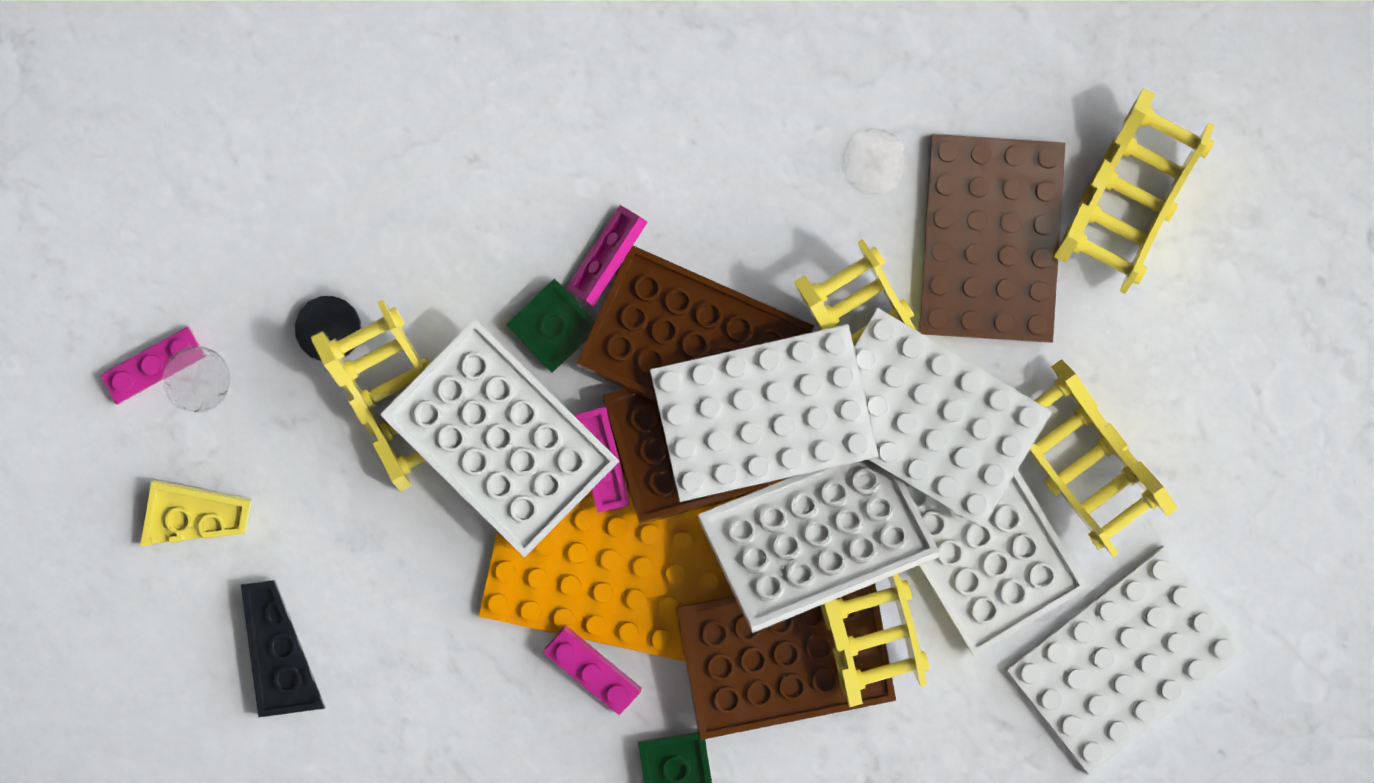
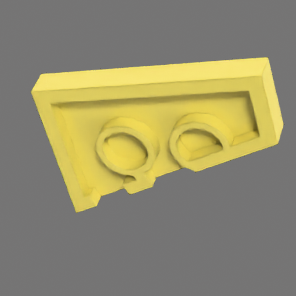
M153 480L150 486L140 546L162 542H180L195 538L205 539L244 534L247 529L252 499Z

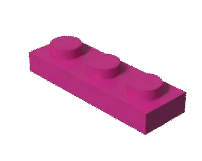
M620 205L566 289L594 306L648 222Z
M186 327L100 376L116 405H119L206 355L191 328Z
M606 407L575 414L574 416L619 460ZM620 461L592 489L598 513L630 505Z
M567 625L557 633L543 650L546 656L618 715L641 693V686Z

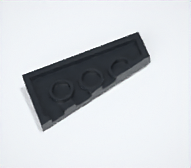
M276 580L241 584L258 718L325 709L326 706Z

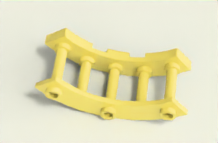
M1144 88L1123 121L1125 124L1116 138H1113L1077 207L1079 210L1072 224L1068 225L1054 256L1066 263L1073 252L1079 254L1081 251L1125 274L1126 277L1120 288V292L1126 294L1132 283L1138 285L1147 270L1143 263L1163 221L1169 222L1177 209L1178 204L1174 202L1175 198L1199 157L1206 158L1214 144V140L1210 139L1215 125L1208 123L1200 137L1155 114V109L1150 107L1155 94ZM1149 125L1191 147L1192 150L1182 167L1137 144V139L1133 138L1139 126L1146 127ZM1122 155L1126 157L1131 155L1175 178L1163 200L1118 177L1119 173L1114 170ZM1112 188L1157 212L1146 234L1101 211V206L1097 205L1104 189L1110 191ZM1095 222L1138 244L1139 248L1132 263L1087 240L1088 236L1083 234L1087 223L1093 224Z
M863 239L857 243L864 257L820 285L818 282L812 285L806 275L794 281L806 306L810 307L815 316L814 320L820 330L835 328V324L840 322V317L882 291L893 308L887 313L916 330L909 319L914 316L911 308L905 299L898 300L881 268L885 264L883 257L875 246L869 249ZM871 269L876 280L831 307L829 304L825 307L823 302L828 300L827 296ZM866 326L851 335L853 346L856 345Z
M382 299L377 304L384 317L339 341L336 339L330 341L323 331L311 337V340L326 369L338 386H343L349 398L347 399L361 424H365L371 436L376 435L378 440L372 442L391 481L401 492L412 486L407 474L412 472L411 469L426 460L417 451L406 457L403 454L398 457L390 443L394 439L393 435L398 432L386 421L380 423L372 408L376 407V402L410 385L430 363L426 357L422 360L419 358L401 327L405 323L397 308L389 309ZM389 329L396 337V339L353 362L350 360L344 362L342 360L345 357V352ZM402 350L405 351L414 368L370 391L368 389L361 391L355 381L359 377V373Z
M1061 359L1051 366L1058 377L1054 381L1055 385L1034 401L1047 408L1063 395L1065 397L1070 395L1078 406L1074 410L1076 414L1037 443H1033L1029 453L1048 478L1044 480V483L1055 497L1061 494L1091 531L1087 536L1098 550L1104 547L1114 557L1118 552L1109 540L1112 536L1150 508L1154 510L1159 507L1167 517L1178 508L1164 486L1141 461L1138 462L1130 453L1128 444L1111 423H1107L1097 410L1098 405L1077 374ZM1091 423L1101 437L1097 441L1098 445L1057 475L1043 454L1083 424L1087 426ZM1114 454L1124 466L1120 470L1121 474L1080 504L1066 485L1104 456L1108 455L1110 457ZM1138 483L1144 490L1141 493L1142 498L1100 528L1089 514L1129 484L1133 486Z
M899 573L888 578L891 588L843 601L842 598L834 599L820 605L827 630L832 631L836 646L832 650L839 683L849 707L863 704L860 690L865 689V685L913 671L920 687L927 685L924 671L929 670V663L924 650L920 651L907 601L912 599V594L907 580L901 581ZM891 601L896 602L902 625L857 638L847 636L843 619L847 618V614ZM905 638L909 655L908 659L863 672L860 669H855L853 656L858 655V651Z

